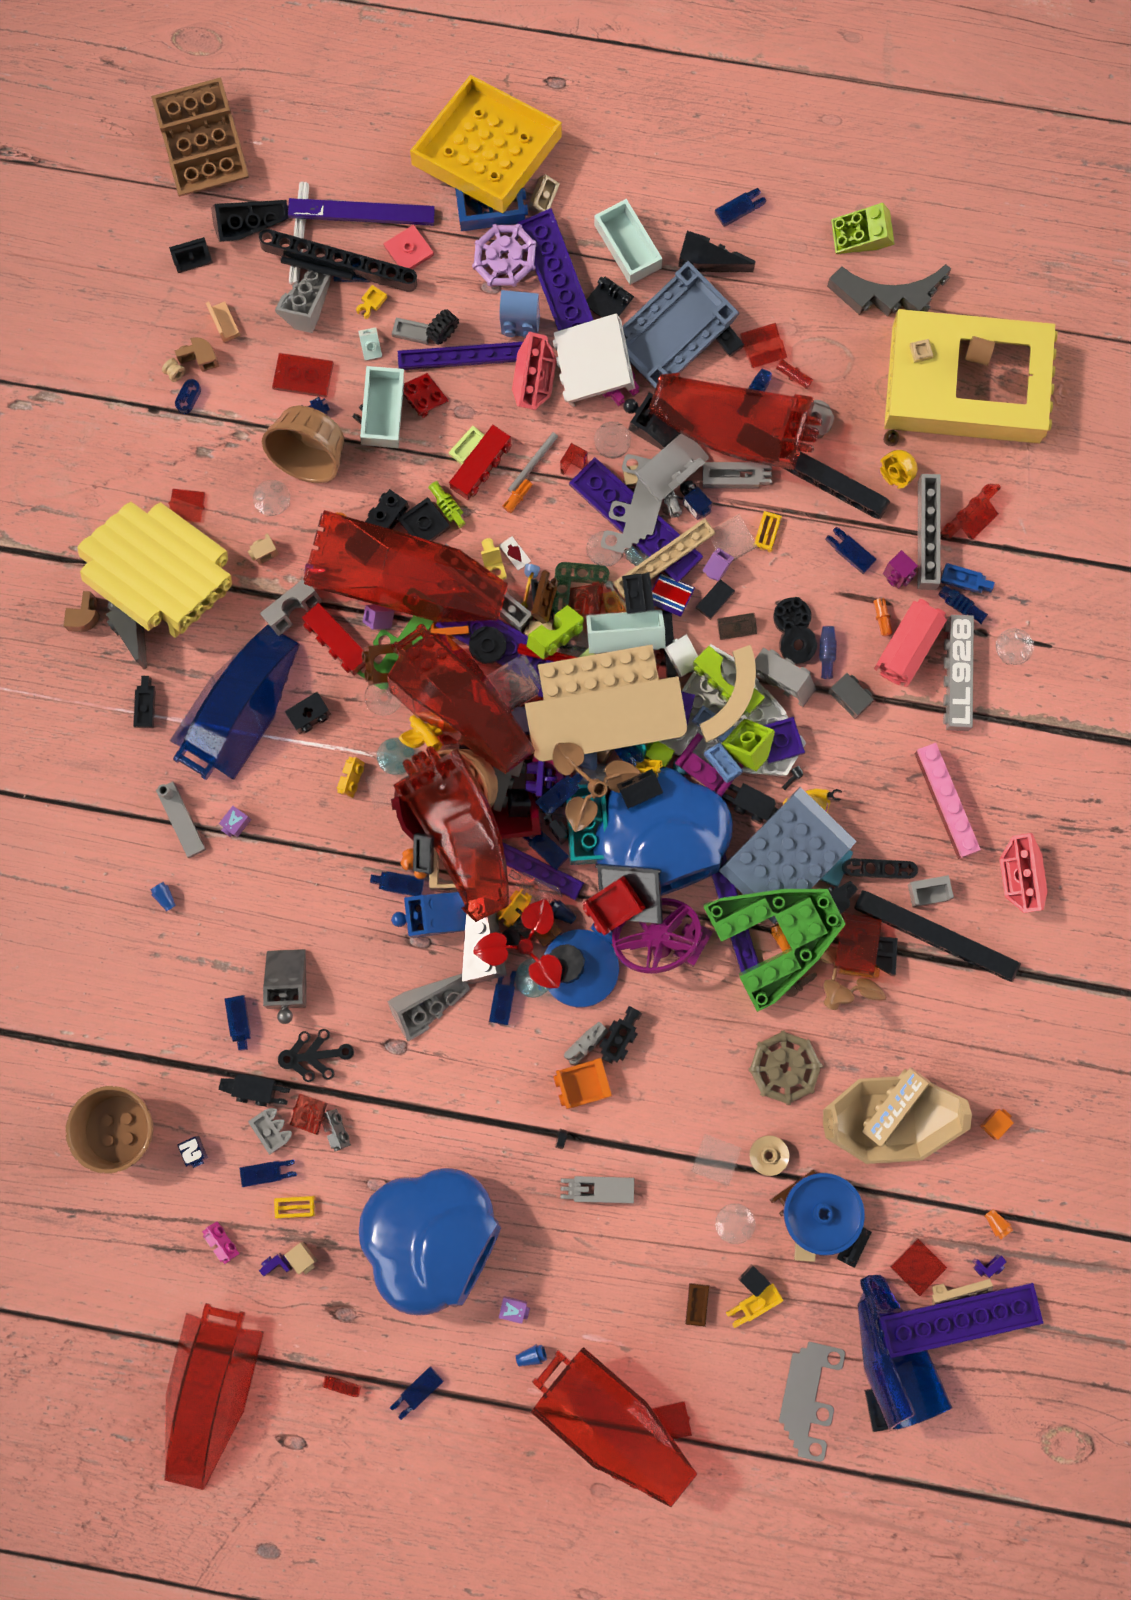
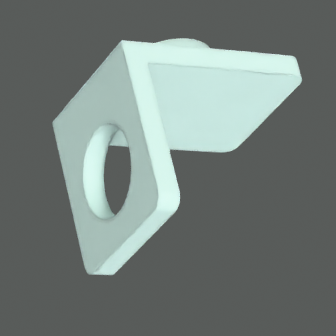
M376 327L358 331L364 360L382 357Z

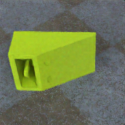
M884 203L831 219L836 254L879 250L895 245L890 210Z

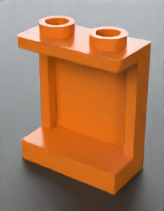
M601 1058L557 1070V1075L553 1076L556 1087L561 1088L562 1094L558 1095L561 1106H566V1109L612 1097Z

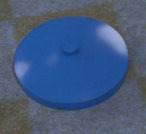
M577 929L559 935L550 943L544 955L550 954L559 945L569 944L575 946L582 952L585 958L584 972L578 980L572 983H560L558 988H547L548 991L558 1001L571 1007H589L603 1001L614 989L619 975V961L613 946L590 930Z
M817 1173L801 1179L792 1187L784 1204V1222L789 1235L800 1247L814 1254L833 1255L846 1250L858 1239L863 1229L865 1211L859 1193L847 1180L834 1174Z

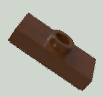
M689 1283L686 1325L706 1327L709 1285Z

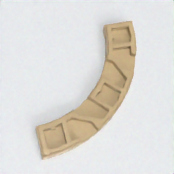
M751 645L732 652L736 666L734 690L726 705L714 717L699 724L706 743L726 733L741 718L750 702L756 678L755 658Z

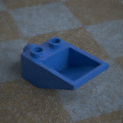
M465 892L405 897L406 915L403 912H396L391 918L392 924L396 927H402L407 922L408 936L411 938L465 931L467 913ZM418 905H420L422 908L420 912H417L416 907ZM420 924H423L424 930L419 931L418 927Z

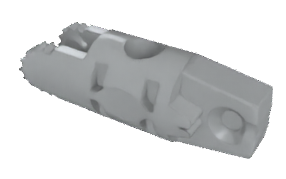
M598 1022L587 1030L565 1052V1059L569 1060L572 1066L577 1065L608 1033L606 1027Z

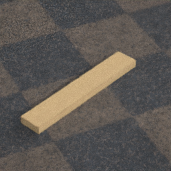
M704 518L623 576L650 572L652 579L716 533ZM620 577L613 584L622 597L625 598L623 580Z

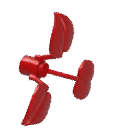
M546 899L534 902L523 910L521 915L522 923L527 929L532 930L528 938L521 940L518 946L506 945L507 939L505 935L494 932L481 938L474 947L473 954L486 964L492 966L501 965L506 961L508 957L507 949H515L522 955H530L536 961L528 969L531 979L536 984L545 988H558L560 986L562 974L560 961L555 956L549 954L543 955L539 960L532 953L534 945L531 939L534 932L546 934L553 926V910Z

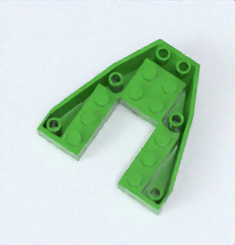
M780 889L725 897L703 904L721 942L772 916H775L791 948L739 973V977L757 1012L776 1003L820 959L845 926V922L828 889Z

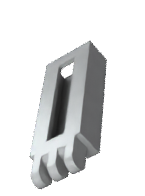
M705 462L703 464V488L758 489L759 485H771L772 479L765 478L772 477V472L765 471L772 470V465L759 464V462ZM740 472H752V475L745 473V477H740Z
M575 1176V1179L561 1178V1183H569V1187L561 1186V1191H568V1195L560 1194V1199H574V1202L634 1203V1178ZM581 1184L594 1185V1194L581 1193L589 1192V1187H581Z

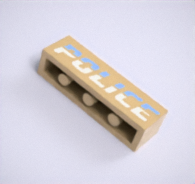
M909 1068L908 1071L906 1069L902 1071L898 1077L900 1079L899 1083L896 1086L892 1085L886 1093L888 1095L887 1099L884 1102L881 1100L874 1109L876 1111L875 1115L872 1118L869 1116L862 1125L865 1127L862 1132L881 1147L886 1144L931 1084L929 1080L913 1068Z

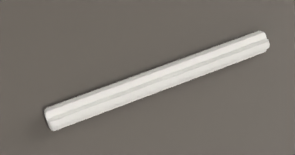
M300 182L298 199H308L309 183ZM295 219L293 236L304 239L306 219ZM290 266L289 283L291 285L299 283L301 268Z

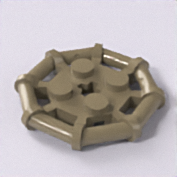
M783 1030L781 1033L756 1044L757 1049L749 1072H751L762 1097L767 1096L784 1102L786 1105H791L792 1102L815 1092L814 1088L823 1064L820 1063L809 1039L800 1038ZM787 1041L800 1045L799 1049L796 1051L786 1047ZM780 1042L782 1048L773 1052L768 1049V1047ZM804 1050L806 1051L811 1061V1064L805 1063L804 1058L801 1055V1053ZM763 1053L768 1055L765 1067L759 1066ZM787 1062L791 1070L783 1073L780 1065H784ZM806 1069H812L807 1083L803 1080ZM762 1071L766 1072L770 1080L767 1085L760 1074ZM800 1083L803 1088L790 1094L789 1088ZM773 1085H776L784 1088L785 1090L784 1094L770 1089L773 1087Z

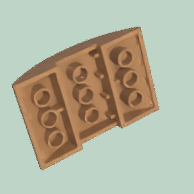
M221 77L151 96L179 197L249 178Z

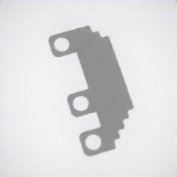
M627 454L623 461L622 470L635 474L651 459ZM629 459H636L638 461V467L635 470L627 468L626 463ZM639 479L631 504L619 501L612 502L609 517L626 522L623 534L606 530L601 540L602 548L624 553L625 548H631L632 543L637 544L640 538L645 539L647 534L653 535L662 500L658 502ZM618 505L625 508V514L622 517H617L613 513L614 508ZM608 535H614L617 538L616 545L608 546L605 543V538Z
M808 1342L807 1348H801L799 1354H792L779 1422L784 1423L785 1431H789L788 1438L794 1440L793 1447L798 1449V1457L818 1462L824 1460L827 1447L826 1442L808 1437L810 1423L822 1426L831 1425L834 1408L828 1404L815 1402L822 1367L834 1370L842 1369L845 1352L842 1349ZM830 1352H837L840 1355V1362L837 1365H831L828 1362L827 1357ZM819 1408H826L829 1411V1418L826 1421H820L816 1417V1412ZM819 1443L821 1445L822 1453L819 1456H812L810 1454L809 1447L811 1444Z

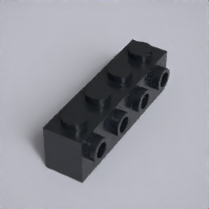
M390 489L387 493H383L379 498L378 505L369 511L366 521L361 522L354 537H350L346 542L345 549L347 554L366 566L399 522L398 518L408 510V501Z

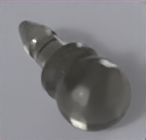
M808 974L806 977L799 979L785 994L789 997L796 996L799 991L803 990L802 986L812 982L817 974Z

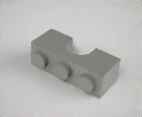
M303 578L260 614L273 631L280 636L293 625L289 616L294 609L304 608L308 612L317 603L320 604L322 599Z

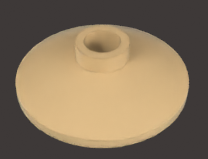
M763 1136L757 1139L751 1146L750 1162L753 1168L760 1174L773 1176L781 1173L786 1168L789 1162V1150L780 1138ZM766 1152L772 1153L771 1159H766Z

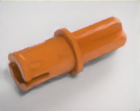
M525 479L516 491L511 492V496L502 507L511 514L517 505L524 501L523 497L533 484Z
M880 598L876 599L873 602L881 635L889 636L892 634L889 619L891 615L887 610L886 599L882 598V601Z

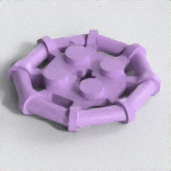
M493 224V227L474 243L473 270H476L490 287H515L521 279L531 270L534 271L535 269L534 261L537 242L525 232L520 224ZM501 233H512V236H501ZM494 235H496L497 239L493 241L489 246L485 244ZM520 236L526 244L521 246L516 240ZM482 249L486 251V260L481 261ZM528 251L527 261H523L524 252ZM504 252H505V253L508 252V254H507V255H508V258H507V259H505V258H502V259H501L502 254H503ZM489 266L494 272L490 275L484 268ZM521 266L524 267L515 276L513 275ZM506 274L509 275V278H498V276Z

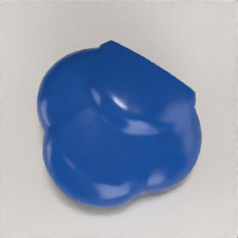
M668 767L660 768L661 771L658 773L657 778L663 793L629 809L621 793L610 791L606 800L608 826L604 832L603 820L600 822L595 832L597 843L593 849L594 856H604V859L596 861V864L661 869V896L695 884L719 872L722 858L729 847L733 833L732 816L726 802L715 791L706 786L690 782L681 773Z
M440 1168L429 1171L420 1177L394 1179L373 1193L365 1204L360 1216L359 1242L365 1257L373 1267L375 1285L383 1299L399 1312L416 1316L430 1315L449 1306L457 1307L464 1304L491 1254L501 1227L494 1218L493 1206L487 1191L476 1178L462 1170Z

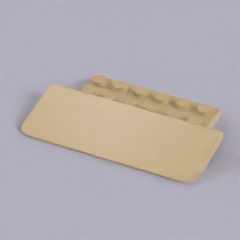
M653 645L539 664L538 669L544 700L525 703L533 753L535 758L542 762L553 760V749L557 743H575L582 748L584 754L680 738L687 732L679 677L659 680Z

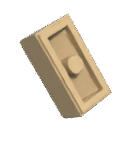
M546 174L541 176L527 206L528 209L536 213L550 209L560 183Z

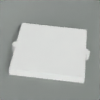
M686 634L679 639H674L673 643L664 648L679 677L694 671L693 661L698 657Z

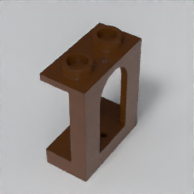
M412 641L373 645L363 648L362 661L366 664L364 676L369 686L400 681L409 682L417 679ZM401 652L403 671L380 673L375 669L374 659L378 655Z

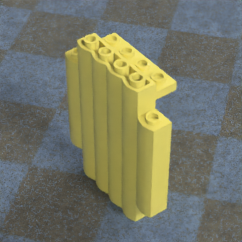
M133 502L125 504L118 513L111 516L104 525L98 527L91 536L85 538L77 547L79 557L87 562L80 571L84 583L148 631L158 626L163 619L168 623L169 632L175 638L179 634H183L188 626L196 622L206 610L211 609L219 598H223L232 585L231 575L222 569L228 561L227 551L161 502L156 504L148 514Z

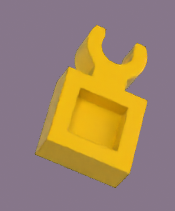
M371 285L361 298L364 304H360L356 308L357 314L362 310H366L364 318L368 319L371 315V310L373 309L377 312L385 302L387 294Z

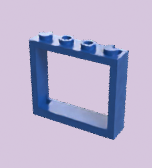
M455 188L461 232L492 228L493 224L516 225L519 221L525 220V215H528L527 204H523V200H526L525 188H522L517 194L518 210L505 211L503 214L494 212L466 216L463 192Z

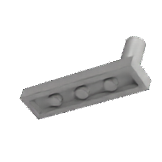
M171 782L166 785H160L156 792L187 857L191 858L205 851L206 848L175 783Z

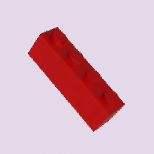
M492 424L449 481L450 489L466 500H469L471 496L474 497L479 491L480 484L488 480L489 472L492 468H496L499 465L501 456L504 453H508L511 449V436Z
M319 603L302 617L304 628L309 633L313 631L317 635L315 639L322 647L326 645L330 649L328 653L334 660L338 658L342 662L340 666L347 673L351 672L355 676L366 666L362 661V651L364 650Z

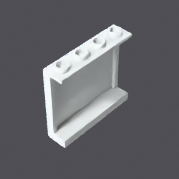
M617 313L554 332L553 346L558 352L556 361L558 367H561L562 374H559L565 388L563 397L565 402H568L572 407L575 406L574 402L613 390L624 387L628 391L635 389L622 320Z

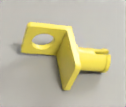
M491 538L484 539L481 542L484 549L481 555L487 577L493 582L506 579L507 575L499 547H494ZM499 569L501 574L499 576H492L491 571Z

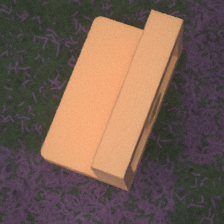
M209 302L206 303L223 342L241 336L226 302L211 307Z

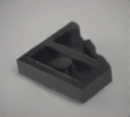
M858 935L857 956L890 976L895 977L898 938Z

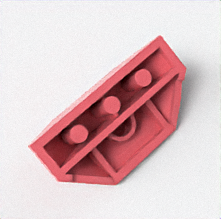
M528 332L517 353L512 391L519 407L536 410L551 397L556 356L545 335Z
M1032 833L1012 836L1000 857L1005 897L1023 913L1044 910L1047 896V885L1041 850Z

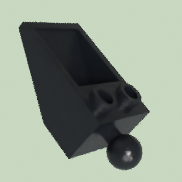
M650 392L640 407H638V403L634 399H627L624 402L623 408L628 414L635 413L628 430L661 450L684 430L691 434L695 428L670 405Z

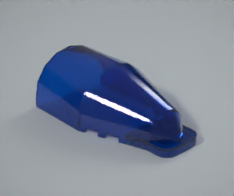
M868 1275L862 1278L860 1285L863 1293L857 1306L863 1369L889 1431H896L919 1424L953 1409L927 1350L891 1358L889 1350L884 1345L883 1338L885 1335L884 1331L880 1328L879 1319L882 1316L902 1312L903 1310L893 1296L883 1276Z

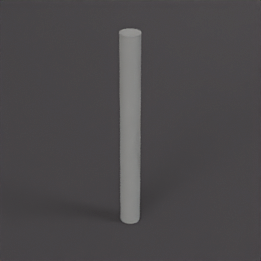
M552 432L508 488L510 493L516 491L558 438L557 434Z

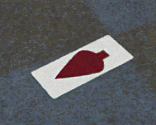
M512 536L499 545L517 570L531 562Z

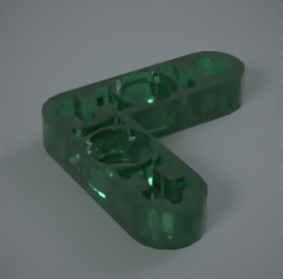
M571 562L559 563L555 568L554 578L558 580L557 587L565 585L567 591L559 593L556 589L552 605L553 613L556 614L560 611L557 607L559 605V598H563L562 605L564 607L569 606L571 582L605 584L609 580V569L603 565ZM562 568H566L567 572L565 575L561 573ZM580 569H585L588 574L585 577H580L577 572ZM591 570H593V578H590ZM600 571L604 574L603 578H599L598 574Z

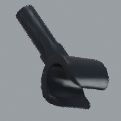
M800 766L791 770L793 777L782 786L784 790L795 780L803 776Z

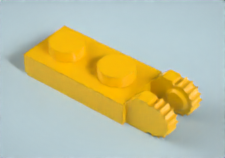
M771 1283L758 1297L752 1294L739 1302V1305L728 1310L726 1314L729 1317L741 1309L746 1316L732 1323L733 1327L736 1328L747 1321L750 1322L784 1300L774 1283Z

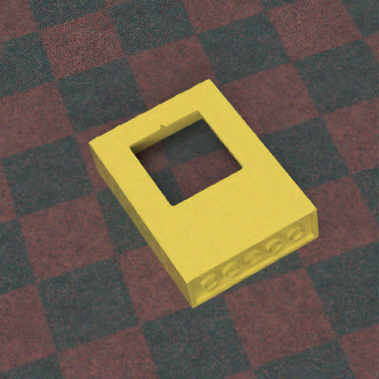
M898 309L892 325L884 429L1040 444L1052 426V419H1049V413L1053 409V402L1050 401V398L1054 392V384L1051 383L1055 375L1053 360H1055L1057 352L1054 348V342L1057 341L1058 331H1055V324ZM972 336L994 341L995 343L1029 346V375L1032 376L1028 377L1027 404L957 398L956 385L960 340H971ZM929 339L933 358L914 363L909 346L910 343Z

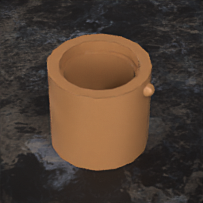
M972 336L965 360L988 366L995 342Z

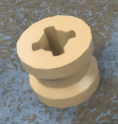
M171 358L163 365L162 372L169 375V379L172 382H176L184 375L185 368L178 365V361L175 358Z

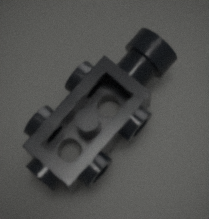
M628 1006L623 1020L619 1018L618 1022L613 1021L609 1028V1031H611L609 1038L604 1037L599 1046L602 1049L600 1052L603 1055L602 1059L611 1064L614 1061L618 1063L619 1059L624 1060L628 1053V1050L625 1049L629 1042L633 1044L638 1035L635 1032L636 1027H634L636 1020L640 1019L642 1013L631 1006ZM621 1029H625L627 1031V1034L625 1036H621L619 1034V1031ZM611 1046L617 1047L616 1053L610 1052Z

